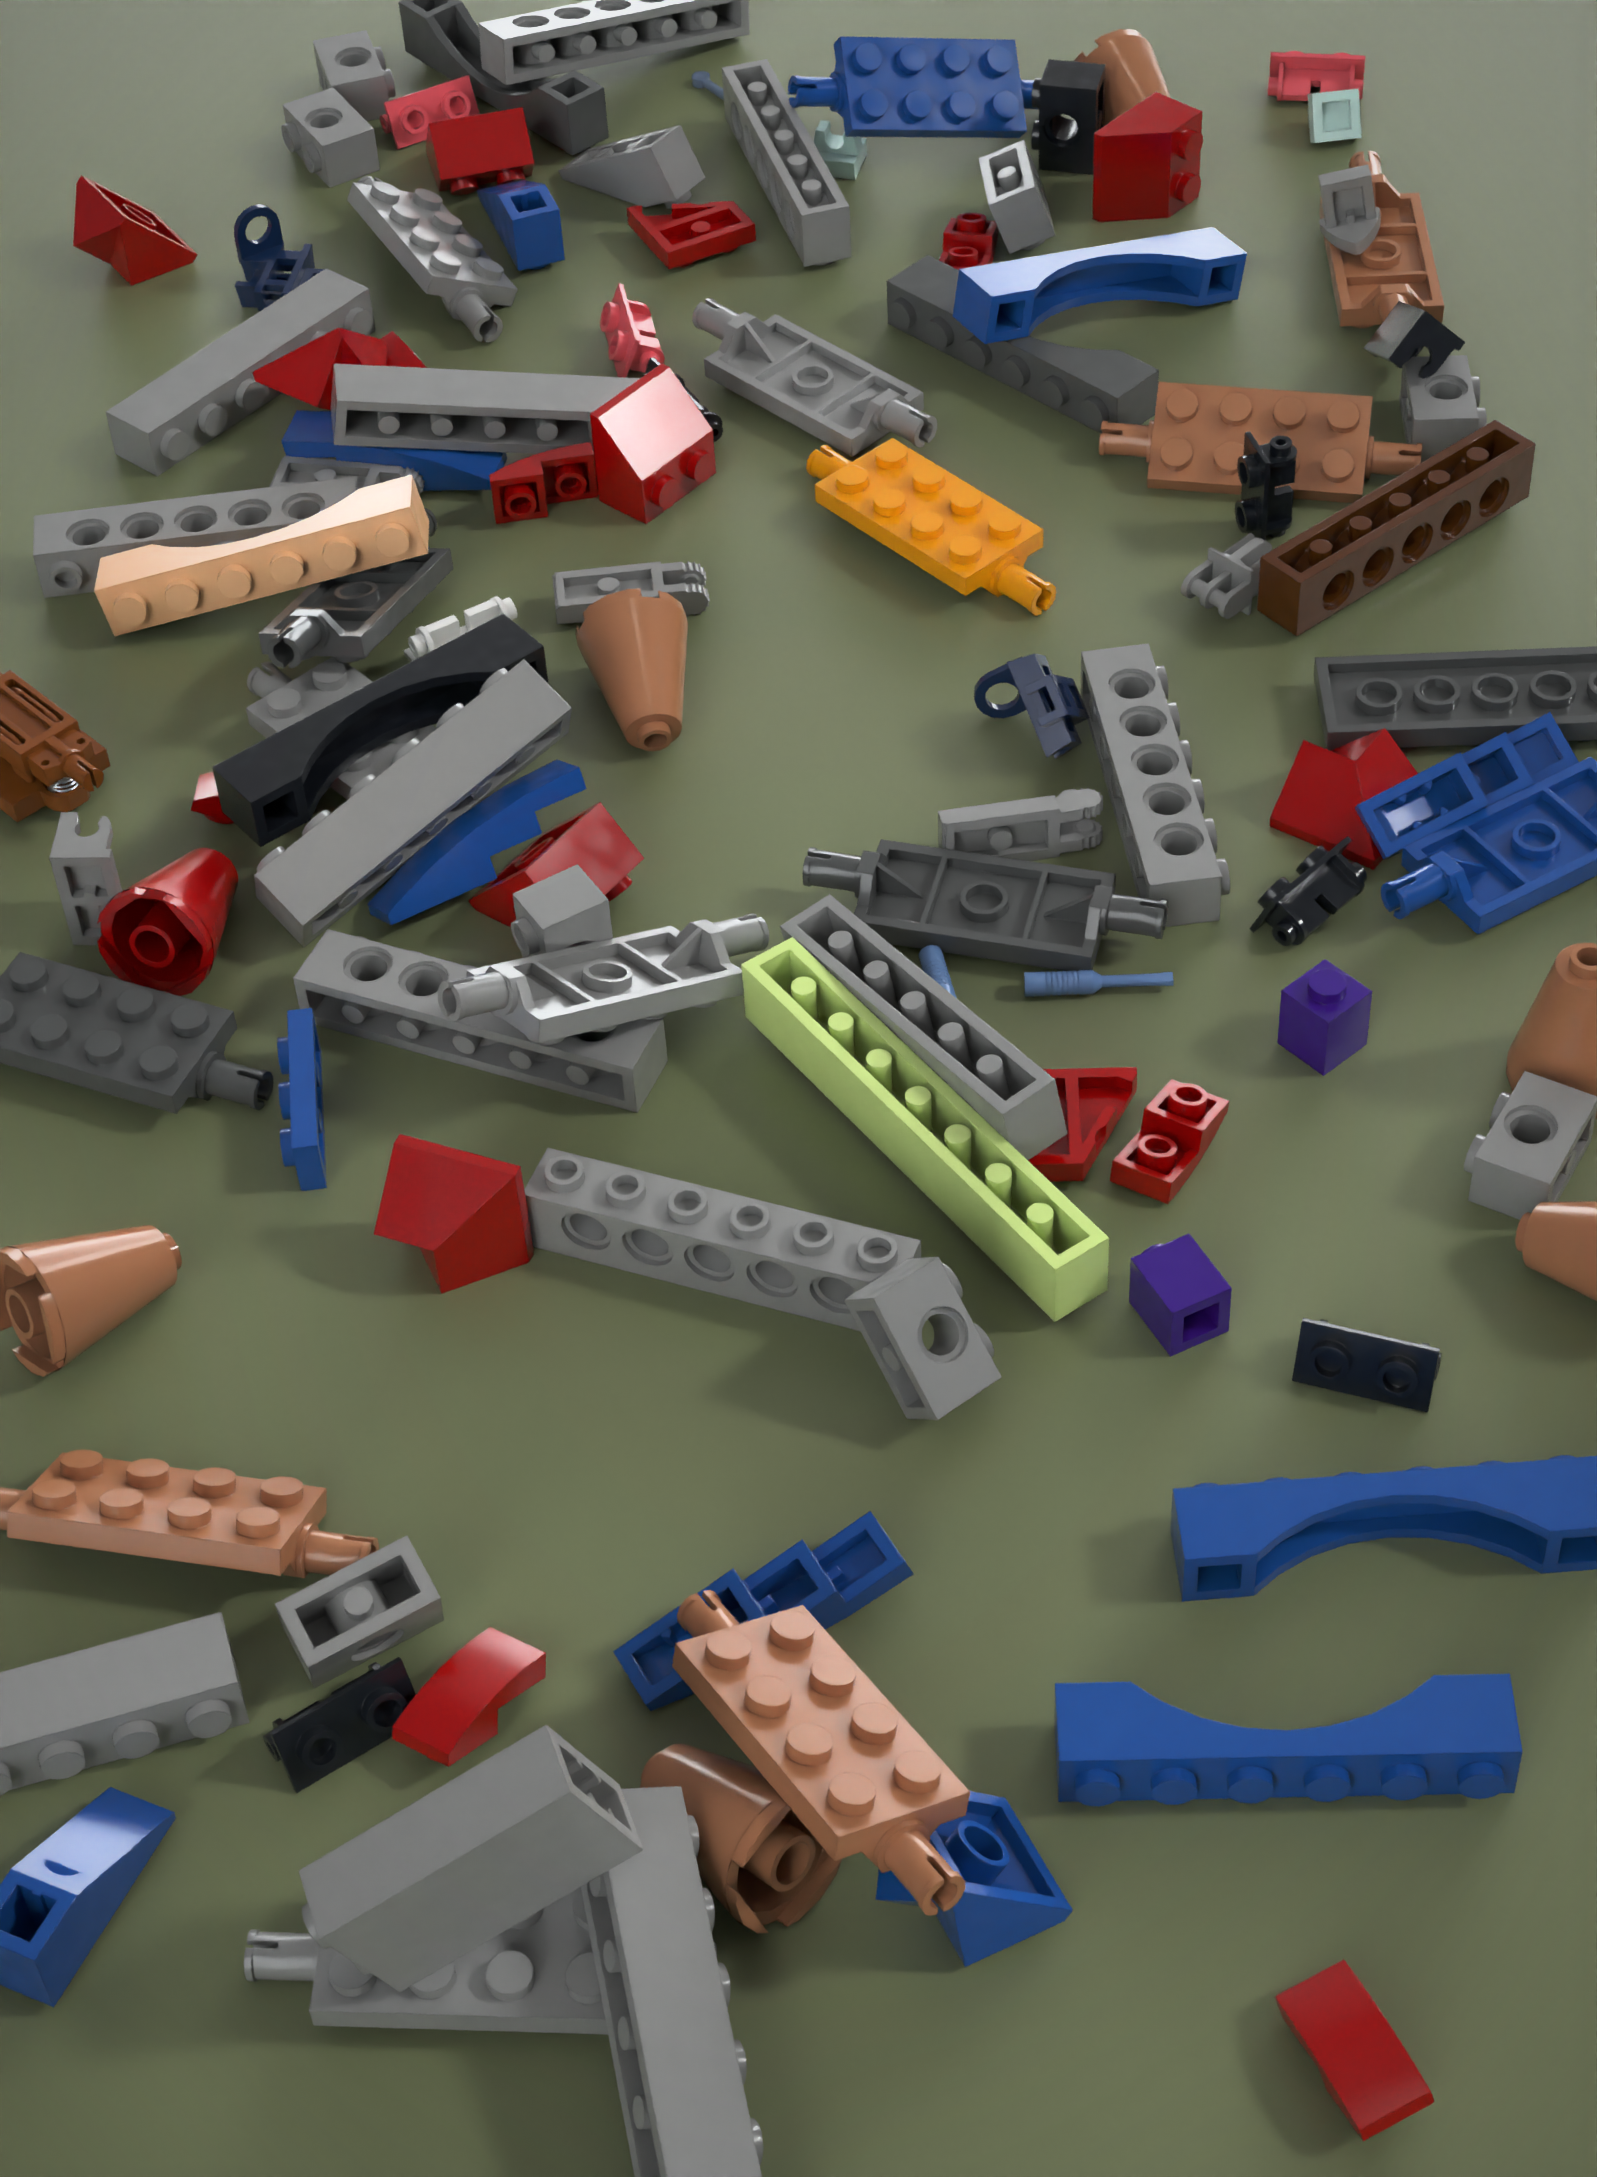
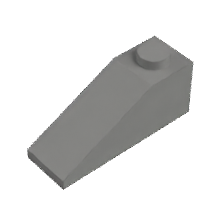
M681 125L587 149L559 170L563 180L636 205H642V207L664 203L666 208H672V204L684 203L692 197L690 189L706 178Z

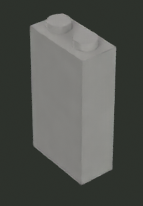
M544 1725L300 1869L299 1874L308 1902L302 1907V1916L309 1933L319 1946L324 1949L331 1947L350 1959L361 1973L365 1975L371 1973L401 1992L644 1849L620 1785L549 1726Z

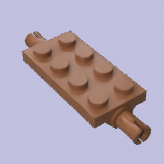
M1363 151L1355 153L1350 158L1349 168L1369 165L1375 207L1380 208L1381 223L1375 239L1360 255L1347 253L1335 247L1324 237L1340 327L1369 328L1374 325H1381L1399 301L1425 310L1442 323L1444 302L1419 192L1399 193L1387 177L1382 174L1380 157L1376 152L1368 151L1369 162L1365 161ZM1321 196L1319 210L1320 219L1324 218Z
M1159 382L1154 420H1150L1149 425L1102 421L1099 455L1146 457V463H1149L1147 474L1148 488L1241 495L1242 484L1238 475L1237 462L1238 458L1244 455L1245 432L1250 431L1259 445L1270 443V440L1275 436H1286L1292 440V445L1297 449L1294 483L1275 488L1290 485L1294 491L1293 499L1354 503L1363 497L1364 480L1370 479L1371 474L1400 476L1420 464L1423 443L1407 444L1374 441V436L1369 435L1373 396Z
M74 1450L67 1453L62 1452L27 1490L0 1487V1530H7V1538L272 1575H281L283 1573L285 1576L305 1578L308 1573L331 1575L379 1550V1542L376 1537L319 1531L318 1524L327 1513V1488L303 1485L300 1480L293 1477L279 1476L264 1480L236 1476L233 1471L226 1468L212 1467L197 1471L169 1467L165 1461L147 1458L130 1462L103 1458L100 1453L93 1450Z
M705 1590L702 1594V1597L710 1606L697 1593L686 1598L679 1607L677 1621L693 1638L675 1643L672 1667L830 1857L837 1861L862 1852L882 1873L892 1871L915 1898L925 1915L932 1916L938 1913V1907L931 1899L936 1902L943 1912L956 1905L964 1893L965 1880L957 1871L950 1867L930 1844V1836L940 1824L966 1816L970 1791L804 1605L740 1624L721 1603V1599L714 1591Z

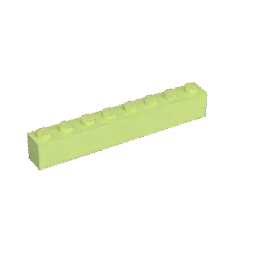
M791 937L741 964L745 1017L1054 1322L1108 1290L1109 1237L800 943Z

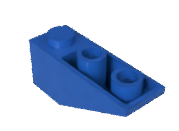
M519 180L477 190L478 198L518 271L541 269L550 263L565 260L560 210L545 184Z
M109 1787L13 1866L0 1884V1985L55 2007L176 1819L175 1813Z

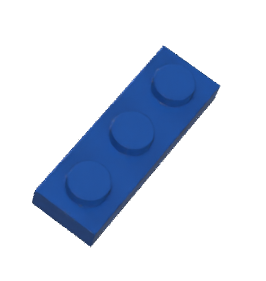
M312 1008L288 1010V1036L277 1038L280 1070L282 1075L289 1074V1081L279 1082L278 1084L283 1120L291 1121L290 1128L280 1129L283 1164L285 1167H296L301 1191L327 1188L322 1055Z

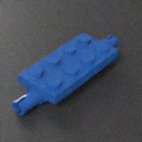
M840 36L834 43L836 64L834 72L829 77H800L793 75L788 84V95H796V97L789 98L791 107H830L832 112H837L843 118L845 137L1020 138L1027 132L1024 109H1039L1032 107L1031 102L1034 80H1021L1015 40Z
M1592 757L1584 759L1403 847L1401 865L1409 873L1382 885L1381 898L1386 909L1391 912L1401 907L1394 911V916L1397 919H1403L1410 913L1439 900L1475 933L1480 934L1597 876V761Z

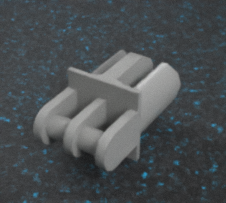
M1249 533L1224 552H1220L1212 547L1208 548V560L1185 577L1181 586V594L1187 598L1199 597L1200 604L1207 609L1214 606L1219 608V615L1225 619L1232 618L1240 611L1249 616L1251 614L1252 599L1258 595L1260 557L1272 551L1271 544L1261 538H1255L1252 533Z

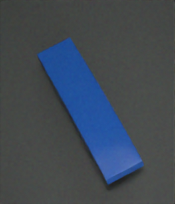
M297 410L281 440L286 456L303 458L336 457L337 461L402 466L404 469L407 467L409 469L414 468V471H419V475L423 476L424 487L422 491L491 490L489 475L503 468L507 460L506 452L334 445L331 411Z
M1551 712L1508 734L1504 732L1463 754L1459 752L1358 804L1355 810L1383 860L1401 853L1403 847L1556 774L1579 761Z
M556 759L503 786L454 819L411 856L367 904L370 914L389 925H393L497 879L490 856L542 834L535 811L587 789L580 767Z
M869 1511L813 1551H810L802 1539L746 1579L742 1580L733 1568L697 1594L710 1606L702 1597V1594L705 1590L714 1591L721 1599V1603L740 1624L804 1605L821 1626L827 1629L866 1606L914 1573L872 1512ZM680 1605L613 1651L650 1711L695 1694L672 1667L675 1643L693 1638L677 1621Z

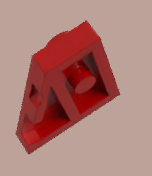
M718 201L706 204H672V214L645 216L642 205L627 208L628 225L669 270L676 267H686L694 261L718 253L731 252L739 246L756 241L755 223L734 201Z
M1137 1067L1043 1069L1056 1081L1068 1133L1028 1160L1050 1182L1084 1180L1137 1091Z

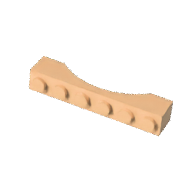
M409 475L360 488L340 502L307 519L254 538L204 547H167L150 544L100 558L94 592L114 636H119L428 554L429 519L413 476Z

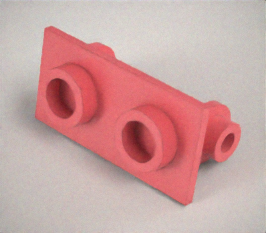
M1288 51L1286 53L1271 52L1268 96H1277V101H1308L1307 94H1310L1311 87H1320V93L1359 89V99H1362L1366 55H1350L1348 53L1312 54L1300 51Z
M469 75L384 102L386 114L380 116V123L386 134L392 132L396 148L401 149L427 140L429 123L479 115Z
M618 283L612 302L607 301L603 306L600 317V329L602 332H605L609 345L608 356L614 362L617 376L626 378L629 370L646 373L650 358H655L660 364H663L664 354L658 339L654 338L656 331L650 309L644 303L628 300L623 284Z

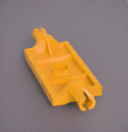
M894 438L889 439L853 462L835 452L828 445L820 446V451L815 449L809 455L806 464L807 472L812 477L821 480L815 484V502L959 593L967 596L974 590L982 587L996 597L1004 594L1026 608L1034 616L1042 614V609L1047 611L1052 606L1056 597V587L1024 568L1027 557L1043 547L1044 529Z

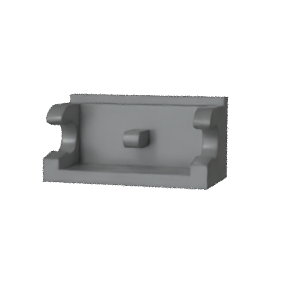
M61 812L49 856L73 945H98L97 940L101 936V922L97 924L99 913L112 897L122 891L113 852L110 849L113 839L111 822L108 817L102 816L98 822V831L91 836L82 837L79 836L81 828L78 812Z

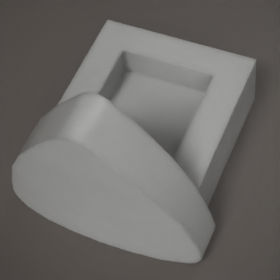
M1369 165L1318 175L1324 218L1319 221L1320 231L1335 247L1353 255L1362 254L1375 239L1381 223L1380 208L1375 207Z

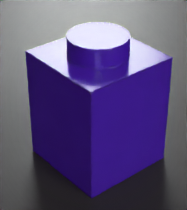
M1324 959L1281 990L1277 1043L1321 1075H1326L1367 1045L1372 991Z
M1189 1233L1165 1244L1152 1245L1141 1254L1130 1258L1129 1302L1170 1357L1229 1331L1232 1288Z

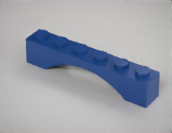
M1210 227L959 269L953 317L984 344L1028 337L1036 326L1049 317L1067 309L1090 303L1115 300H1150L1203 306L1236 300L1239 297L1247 253L1215 228Z
M1560 1455L1548 1460L1510 1463L1486 1461L1478 1465L1445 1468L1418 1466L1406 1471L1368 1474L1344 1472L1329 1477L1303 1479L1276 1477L1263 1482L1226 1485L1201 1483L1193 1487L1174 1488L1172 1492L1170 1532L1182 1602L1255 1596L1278 1575L1312 1556L1347 1544L1383 1538H1432L1469 1544L1509 1557L1541 1574L1597 1569V1456L1574 1457Z
M1510 1674L1433 1675L1406 1697L1372 1714L1331 1726L1294 1730L1244 1728L1201 1718L1157 1699L1132 1682L1055 1683L1054 1729L1058 1802H1080L1088 1806H1105L1115 1801L1156 1800L1162 1804L1179 1805L1187 1803L1192 1799H1233L1240 1803H1258L1268 1798L1309 1797L1315 1801L1332 1802L1346 1796H1386L1394 1800H1411L1422 1795L1462 1794L1468 1798L1485 1799L1496 1796L1499 1793L1515 1792L1522 1757V1745Z

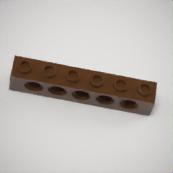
M1493 420L1260 557L1257 610L1295 636L1300 635L1529 497L1536 443L1499 421Z

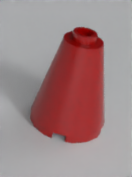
M197 848L112 897L99 913L97 924L101 922V936L97 940L99 952L110 970L123 981L159 991H166L177 996L192 993L207 978L216 957L238 887V873L234 864L228 857L217 850Z

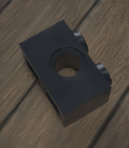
M1049 59L1042 78L1034 79L1031 102L1032 107L1039 108V121L1035 120L1033 125L1031 147L1032 150H1039V170L1093 175L1094 133L1104 127L1106 64ZM1060 114L1068 115L1072 117L1074 120L1066 119Z

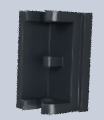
M1399 301L1365 345L1364 349L1374 357H1380L1392 362L1396 367L1402 368L1404 363L1411 357H1417L1425 347L1429 350L1430 358L1421 367L1418 376L1428 378L1438 371L1454 349L1459 351L1465 342L1425 310Z

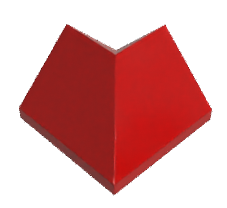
M82 175L76 183L74 247L109 263L131 286L194 262L198 254L154 212Z
M338 327L253 371L252 374L255 381L317 408L331 410L334 364L386 366L387 348L382 339Z
M1386 728L1331 751L1303 740L1270 816L1269 826L1319 847L1322 845L1327 851L1333 849L1348 836L1352 841L1342 852V855L1346 859L1374 870L1383 858L1357 814L1355 807L1418 773Z
M399 1134L393 1144L374 1235L419 1247L441 1294L527 1264L534 1255L521 1166Z

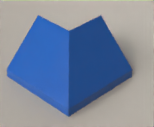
M970 1791L966 1816L940 1824L930 1836V1844L950 1867L957 1871L965 1880L964 1893L957 1904L951 1909L943 1912L936 1902L931 1899L938 1907L936 1916L965 1967L1064 1922L1073 1911L1006 1798ZM880 1869L878 1870L876 1900L918 1906V1902L892 1871L882 1873Z

